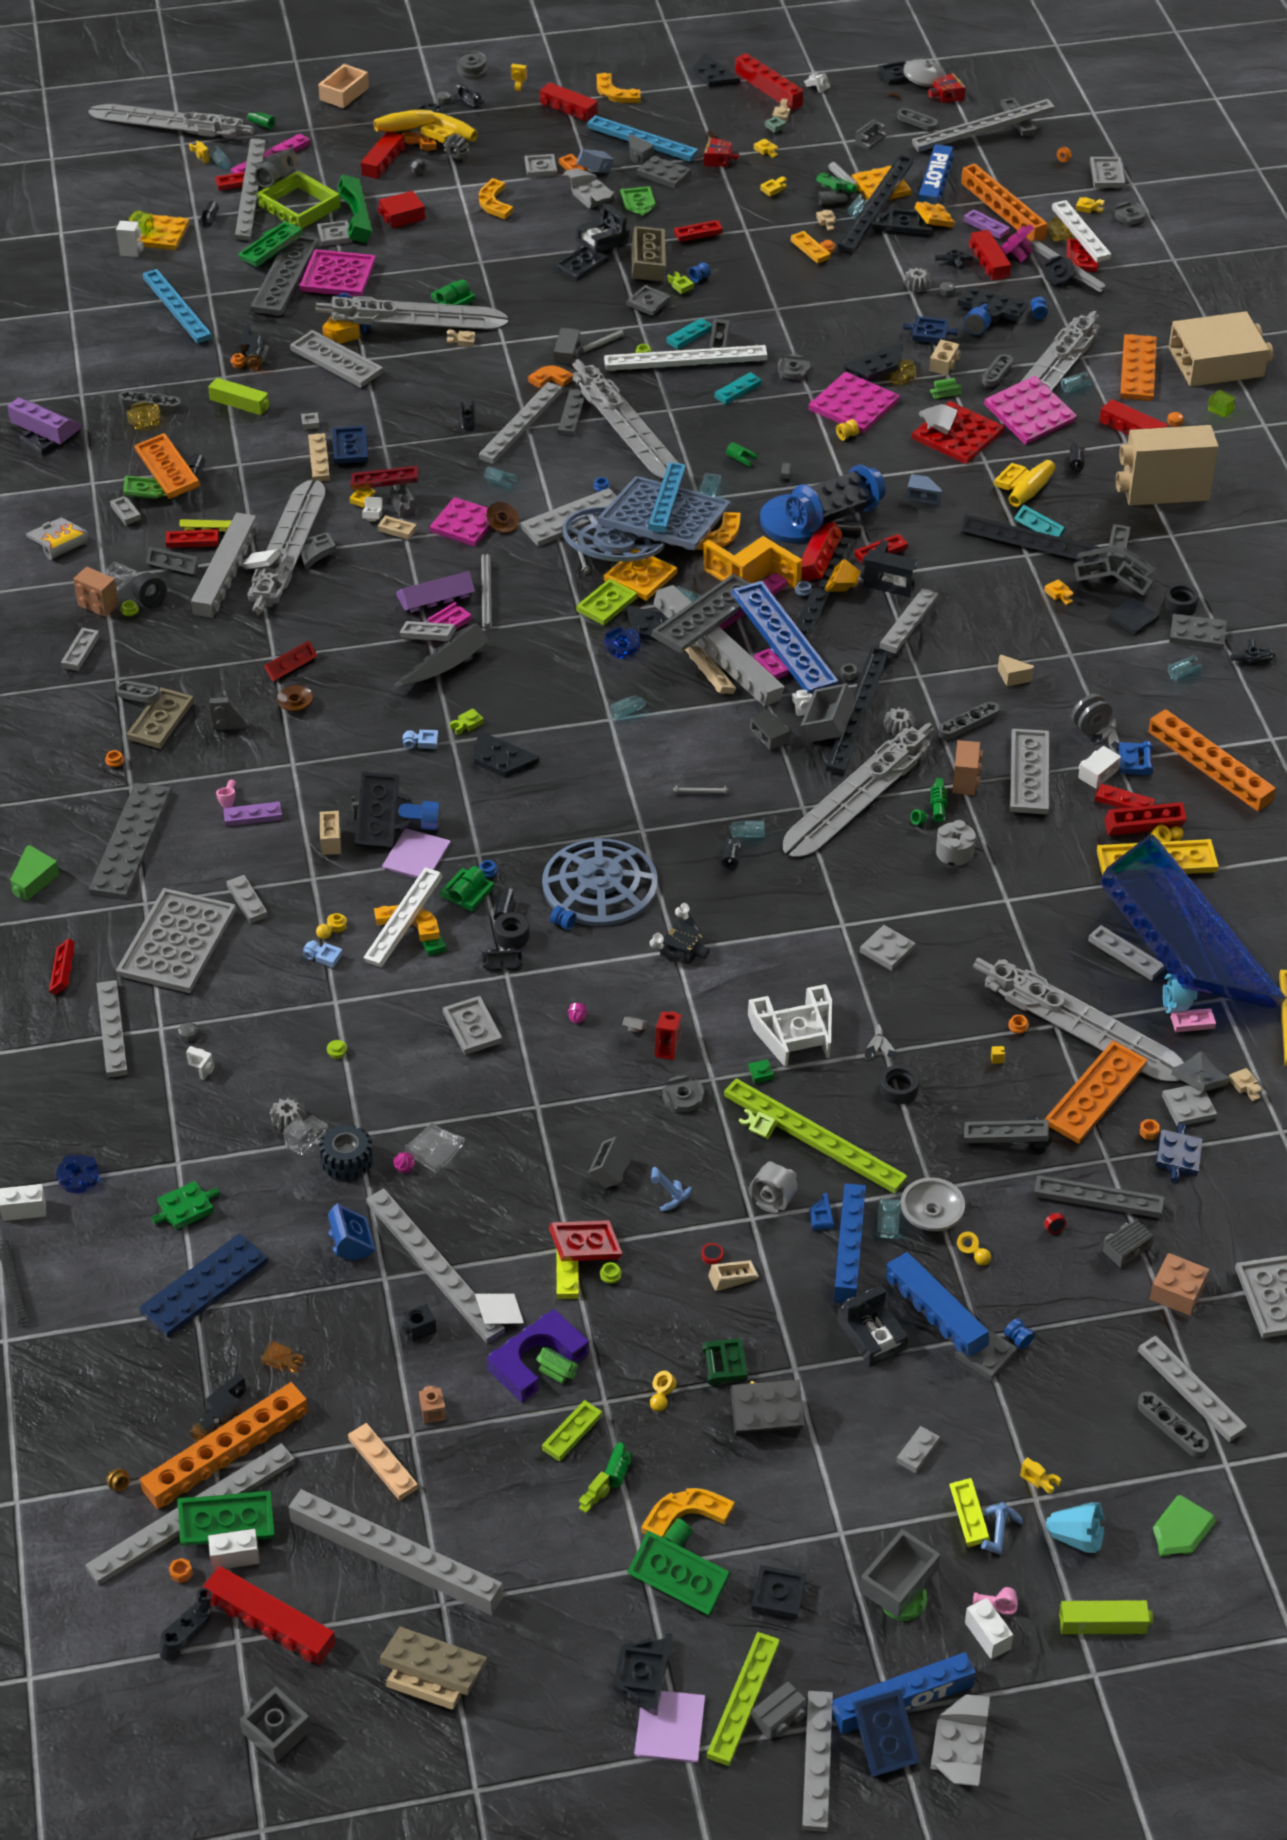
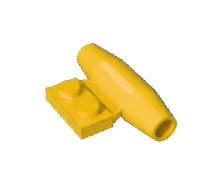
M411 110L392 113L375 119L374 127L377 132H397L415 129L433 123L434 114L432 110Z
M433 112L434 122L420 129L421 134L426 135L428 138L436 139L440 143H445L447 138L453 134L462 135L463 139L466 138V141L474 142L478 136L477 130L463 121Z
M1046 460L1031 471H1028L1024 466L1011 463L994 480V486L1006 490L1014 489L1009 496V502L1011 505L1018 507L1031 499L1048 482L1056 467L1052 461Z

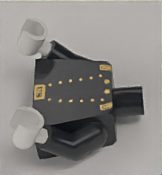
M682 903L675 910V914L678 917H683V920L679 919L665 937L660 933H655L650 940V946L653 948L658 947L660 956L665 957L669 962L690 964L696 956L705 960L710 953V949L704 947L703 933L691 915L688 916L687 914L689 906L686 903Z

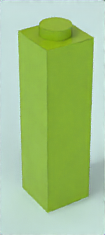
M216 378L208 386L210 400L258 415H262L270 406L267 392Z
M1147 1600L1061 1601L1059 1611L1061 1634H1147L1149 1624L1153 1623L1152 1610H1148Z

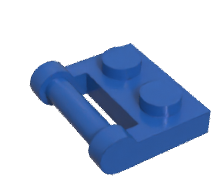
M1119 742V755L1121 756L1119 773L1152 774L1154 772V766L1151 761L1152 742ZM1138 753H1144V765H1139Z

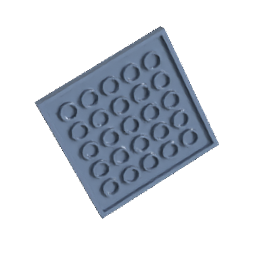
M635 476L598 517L597 524L603 525L606 528L619 529L621 532H630L639 537H648L654 541H663L669 545L681 546L687 550H695L722 518L723 513L727 512L730 508L731 501L679 488L666 532L656 533L648 530V525L662 483Z

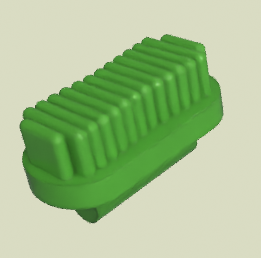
M955 378L934 381L935 388L930 389V393L934 399L962 395L961 384L955 385Z
M543 1348L541 1353L538 1354L536 1360L542 1364L539 1368L541 1373L561 1384H564L567 1378H575L578 1368L577 1363L549 1348Z

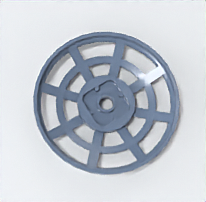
M608 506L592 507L577 511L570 515L563 525V536L571 547L585 555L602 560L619 562L643 560L658 554L666 545V542L661 541V544L650 545L648 537H639L630 532H621L615 528H602L604 526L597 524L598 521L594 516H600ZM584 518H588L591 522L590 525L585 526L580 531L572 527L574 523ZM596 529L594 536L586 534L588 531ZM568 531L578 535L580 544H577L568 536ZM583 538L593 541V544L586 545ZM642 538L645 545L635 544V540ZM592 549H599L601 551H604L605 553L602 554ZM632 549H642L635 554L629 552Z
M588 839L566 846L550 859L543 872L542 887L544 896L553 909L559 905L564 907L566 911H569L570 909L568 908L575 900L586 905L598 906V916L575 912L577 914L576 923L590 926H608L635 918L648 908L657 892L658 876L650 858L631 844L613 839ZM594 845V847L582 849L574 854L569 853L580 847ZM602 845L618 846L628 851L623 852L611 847H602ZM595 851V857L587 860L579 857L582 854ZM603 851L618 854V856L613 859L603 857ZM637 854L645 860L651 869V873L640 871L636 861L631 856ZM560 857L567 859L561 867L560 874L548 877L550 868ZM628 860L634 870H623L619 863ZM572 861L579 864L577 871L566 873L567 867ZM623 876L634 877L633 883L628 889L622 885ZM577 878L579 886L573 891L568 886L566 880ZM640 878L652 880L649 892L640 901L633 894L639 886ZM560 881L563 890L568 895V898L562 904L553 896L549 884ZM616 890L621 893V895L614 898L605 899L606 894ZM585 891L589 894L597 895V900L580 895ZM625 899H628L634 905L633 908L622 913L606 916V906L617 904Z

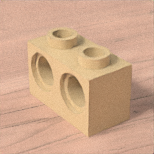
M940 340L930 357L929 371L948 376L949 372L954 369L956 360L958 361L960 358L959 344Z
M339 811L320 812L322 855L341 854Z

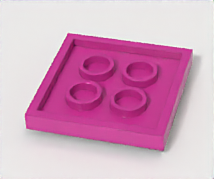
M454 497L430 525V532L475 547L491 528L486 519L488 508Z

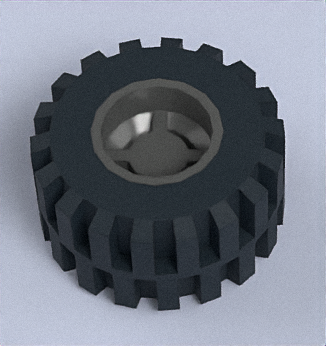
M343 1124L342 1127L335 1126L333 1130L329 1129L327 1134H323L322 1140L319 1143L320 1162L322 1169L325 1170L328 1176L332 1175V1178H340L344 1181L348 1178L354 1180V1177L360 1178L362 1173L366 1174L369 1171V1168L372 1166L373 1152L372 1140L368 1132H364V1129L361 1127L356 1128V1125L347 1126V1124Z

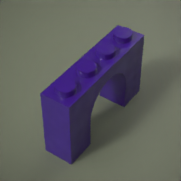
M555 1309L543 1314L538 1321L525 1327L520 1334L510 1338L498 1350H493L487 1357V1370L521 1403L539 1391L538 1377L520 1360L525 1352L534 1347H549L575 1363L589 1354V1341Z

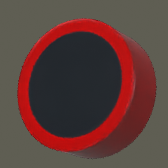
M1061 1213L1049 1215L1044 1222L1045 1228L1051 1234L1059 1233L1067 1224L1066 1219Z
M715 1243L706 1244L702 1248L701 1258L706 1264H718L723 1258V1249Z

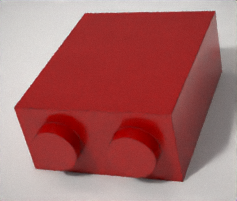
M414 191L379 199V215L383 216L385 223H388L391 229L425 220V206Z

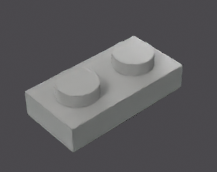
M126 496L110 501L112 509L125 525L141 520L140 513Z
M920 1426L897 1456L896 1463L916 1473L939 1443L940 1436Z

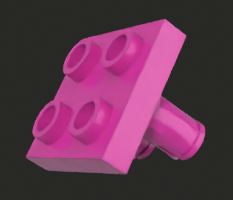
M1031 224L1026 228L1022 226L1017 231V234H1013L1008 239L1009 243L1006 241L1000 247L1003 253L1006 255L1012 252L1021 263L1033 251L1027 235L1034 227Z

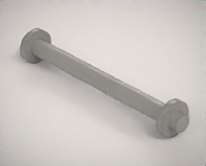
M578 537L573 539L574 542L580 544ZM578 551L583 566L582 573L588 574L590 567L586 565L583 553Z
M675 785L673 792H675V795H677V792L724 793L726 795L728 788L726 786L724 788H677V785Z

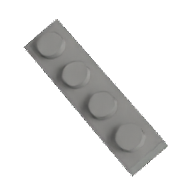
M1102 925L1089 935V942L1151 981L1164 970L1163 963Z

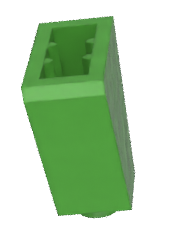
M28 845L10 879L13 894L26 901L31 899L59 875L57 861Z

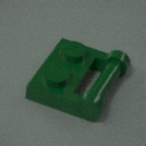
M742 1338L708 1341L702 1344L703 1353L706 1354L709 1373L707 1381L709 1385L715 1386L720 1384V1382L747 1380L748 1374ZM715 1351L721 1352L723 1372H717Z

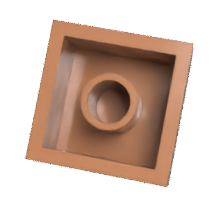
M85 567L73 578L78 606L104 617H107L119 606L115 578L89 567Z
M957 741L952 793L975 795V788H979L980 777L977 775H981L982 763H978V761H982L983 750H979L980 742Z
M1168 1253L1153 1282L1150 1300L1191 1316L1206 1285L1209 1269Z

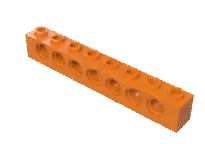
M972 164L963 168L962 185L1016 230H1019L1022 226L1026 228L1031 224L1034 229L1027 235L1029 241L1034 239L1042 241L1046 239L1048 225L1046 221L978 165Z
M1165 709L1150 719L1148 732L1256 811H1260L1274 801L1276 788L1272 784L1268 783Z
M290 1382L140 1478L142 1492L157 1510L162 1506L170 1504L173 1499L183 1493H187L196 1484L210 1478L213 1473L227 1467L238 1457L246 1455L252 1448L266 1442L275 1433L283 1431L295 1420L303 1418L308 1413L307 1399Z

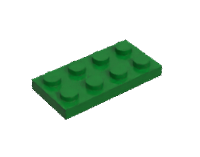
M284 221L238 253V257L240 260L251 265L260 266L267 259L274 257L277 252L287 248L290 243L298 240L304 234L302 228Z
M270 1491L177 1499L180 1546L209 1544L208 1536L250 1529H255L257 1539L274 1538Z
M649 1530L627 1571L628 1574L710 1616L731 1572Z

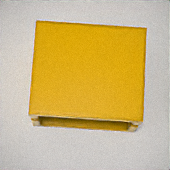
M1004 1046L992 1047V1064L1004 1063Z

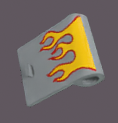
M62 517L52 522H47L41 527L26 533V537L42 545L46 556L50 560L88 543L89 538L88 532L85 529Z

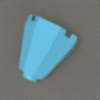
M1091 1502L1053 1512L1051 1517L1047 1518L1046 1529L1050 1532L1051 1537L1084 1552L1096 1553L1101 1549L1104 1536V1527H1100V1521H1104L1101 1504Z

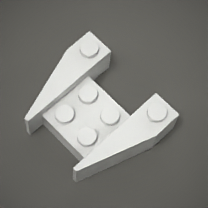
M826 984L807 988L806 1005L774 1011L768 996L749 1000L748 1017L753 1030L784 1067L788 1066L790 1051L822 1045L826 1058L830 1057L832 998Z

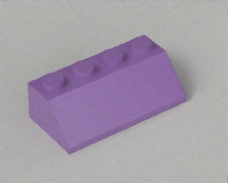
M19 397L7 406L10 422L29 431L32 430L34 433H38L45 438L47 437L49 440H54L58 444H62L82 428V424Z
M467 571L402 588L396 592V595L404 610H410L412 613L421 610V606L427 605V608L437 606V602L444 601V604L453 602L455 597L460 596L461 599L471 597L470 593L475 592L470 572Z

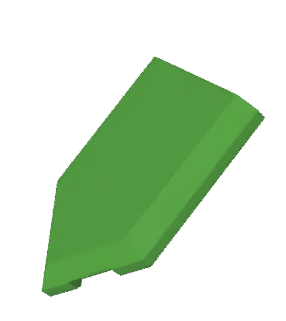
M649 186L620 190L625 208L631 212L644 216L656 206Z
M125 476L123 496L150 499L166 496L154 478Z
M1177 1496L1153 1526L1160 1557L1182 1553L1183 1555L1192 1554L1217 1522L1215 1516L1187 1498Z

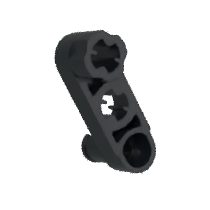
M208 1588L199 1589L194 1606L190 1607L162 1632L159 1651L160 1657L163 1660L178 1659L180 1649L210 1621L212 1591L208 1592Z

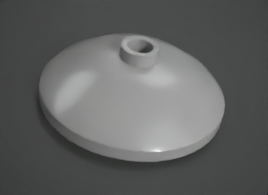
M928 59L911 60L905 64L903 70L909 80L926 87H933L935 79L946 76L941 66Z
M923 1178L912 1182L906 1187L901 1197V1210L905 1218L914 1226L928 1231H941L953 1227L961 1220L965 1210V1200L961 1191L952 1183L940 1178Z

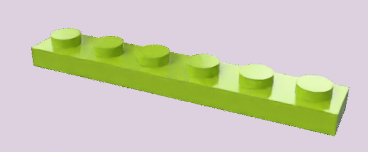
M757 1632L708 1749L707 1759L730 1766L750 1718L751 1710L755 1706L779 1647L780 1639Z

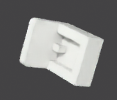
M817 73L811 74L809 79L804 81L806 87L816 85L819 93L830 88L826 73L819 75Z
M366 497L362 518H366L367 521H377L382 516V498Z
M807 690L796 691L797 693L792 694V701L796 707V715L801 716L805 715L812 694L807 693Z
M190 1046L186 1051L188 1065L198 1068L200 1079L205 1080L214 1069L212 1053Z

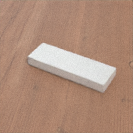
M275 549L252 553L241 565L244 569L270 566L280 556V552Z

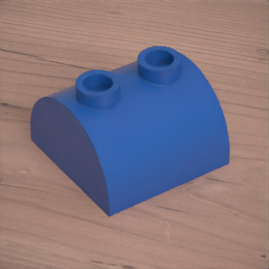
M338 1203L329 1211L328 1219L331 1227L329 1235L335 1242L333 1247L334 1253L344 1259L356 1260L367 1257L375 1252L376 1249L367 1217Z

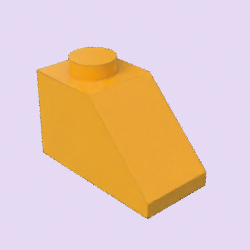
M330 317L322 327L323 336L338 344L361 337L360 324L351 321H334Z
M844 559L834 568L824 590L827 592L847 591L850 587L854 588L859 582L858 577L861 571Z

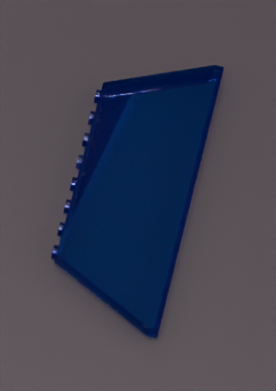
M1148 835L1106 868L1101 877L1103 889L1173 978L1177 979L1182 988L1266 1008H1278L1286 999L1284 994L1155 835Z

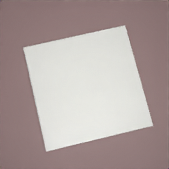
M475 1294L484 1324L524 1323L514 1294Z

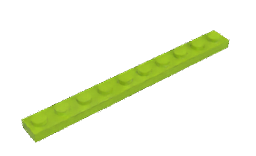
M737 1078L724 1090L726 1098L751 1110L756 1115L758 1112L775 1118L778 1121L777 1127L894 1194L907 1181L906 1174Z

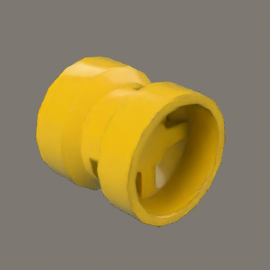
M851 419L846 421L845 424L837 425L836 433L841 440H846L849 436L858 435L859 427L856 421Z

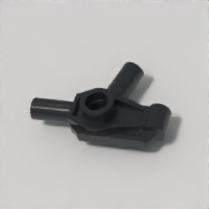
M952 249L946 252V254L935 255V261H947L951 265H956L959 270L964 268L962 262L966 260L973 261L974 259L972 252L959 251L957 249Z
M1249 639V648L1244 649L1243 653L1231 654L1230 660L1231 662L1245 660L1249 664H1256L1272 660L1275 657V653L1271 647L1267 649L1256 647L1255 639Z

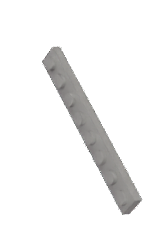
M547 382L479 453V459L494 464L562 393V387Z

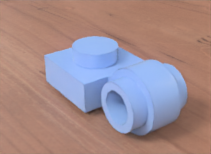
M410 730L406 731L403 734L402 744L407 749L414 748L417 743L418 748L437 749L438 730H420L419 734Z
M316 941L307 942L303 948V956L306 959L312 960L314 958L316 962L334 968L343 954L341 948L324 943L321 947Z

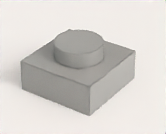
M318 413L301 414L303 430L320 428Z
M628 1016L624 1017L622 1025L628 1026L627 1030L639 1032L646 1029L648 1021Z

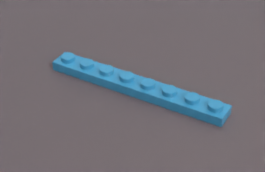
M594 116L588 122V128L626 141H629V135L632 134L653 144L654 150L684 159L685 161H691L698 155V149L608 119Z
M158 269L143 273V279L197 344L212 339L211 332Z
M669 462L649 521L648 530L656 533L666 532L685 472V464Z

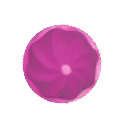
M581 1003L570 1005L568 1015L572 1022L581 1023L585 1021L588 1015L586 1005Z
M406 1151L399 1153L394 1159V1166L400 1173L410 1172L415 1165L414 1157Z

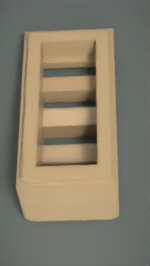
M751 1260L714 1264L709 1272V1279L715 1291L750 1282L759 1277Z

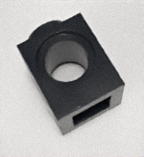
M428 1304L403 1313L404 1322L401 1323L404 1334H409L412 1342L437 1333L436 1319Z

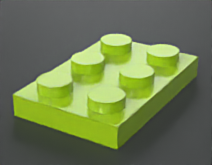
M608 579L576 606V611L604 626L637 599V592L612 579Z

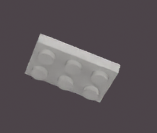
M1090 157L1094 188H1125L1121 157Z
M480 996L443 1007V1014L464 1055L502 1043V1037Z

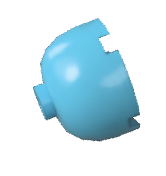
M1167 974L1165 979H1169L1168 984L1163 985L1164 1007H1168L1166 1013L1187 1011L1192 1006L1193 1000L1197 999V989L1193 987V983L1188 977L1180 974Z

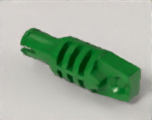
M936 778L934 786L930 788V805L933 809V820L935 822H943L945 820V808L947 807V788L944 787L943 778Z

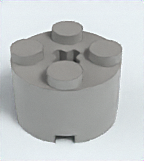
M956 820L940 827L937 833V857L946 864L951 862L958 866L970 862L975 850L976 834L974 830L962 820Z
M767 1162L749 1185V1195L751 1198L754 1196L757 1200L756 1205L771 1213H777L779 1210L783 1211L798 1190L797 1175L791 1169H786L773 1162Z

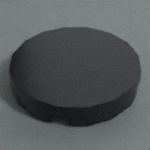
M1062 256L1050 258L1045 263L1043 269L1045 280L1053 286L1067 284L1072 280L1075 273L1073 262L1068 257Z

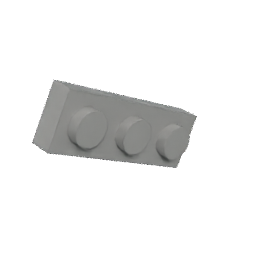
M406 621L399 633L401 638L450 641L456 628L454 624Z
M82 628L62 659V668L79 671L100 637L99 631Z
M245 875L226 881L228 889L250 924L268 917L267 910Z

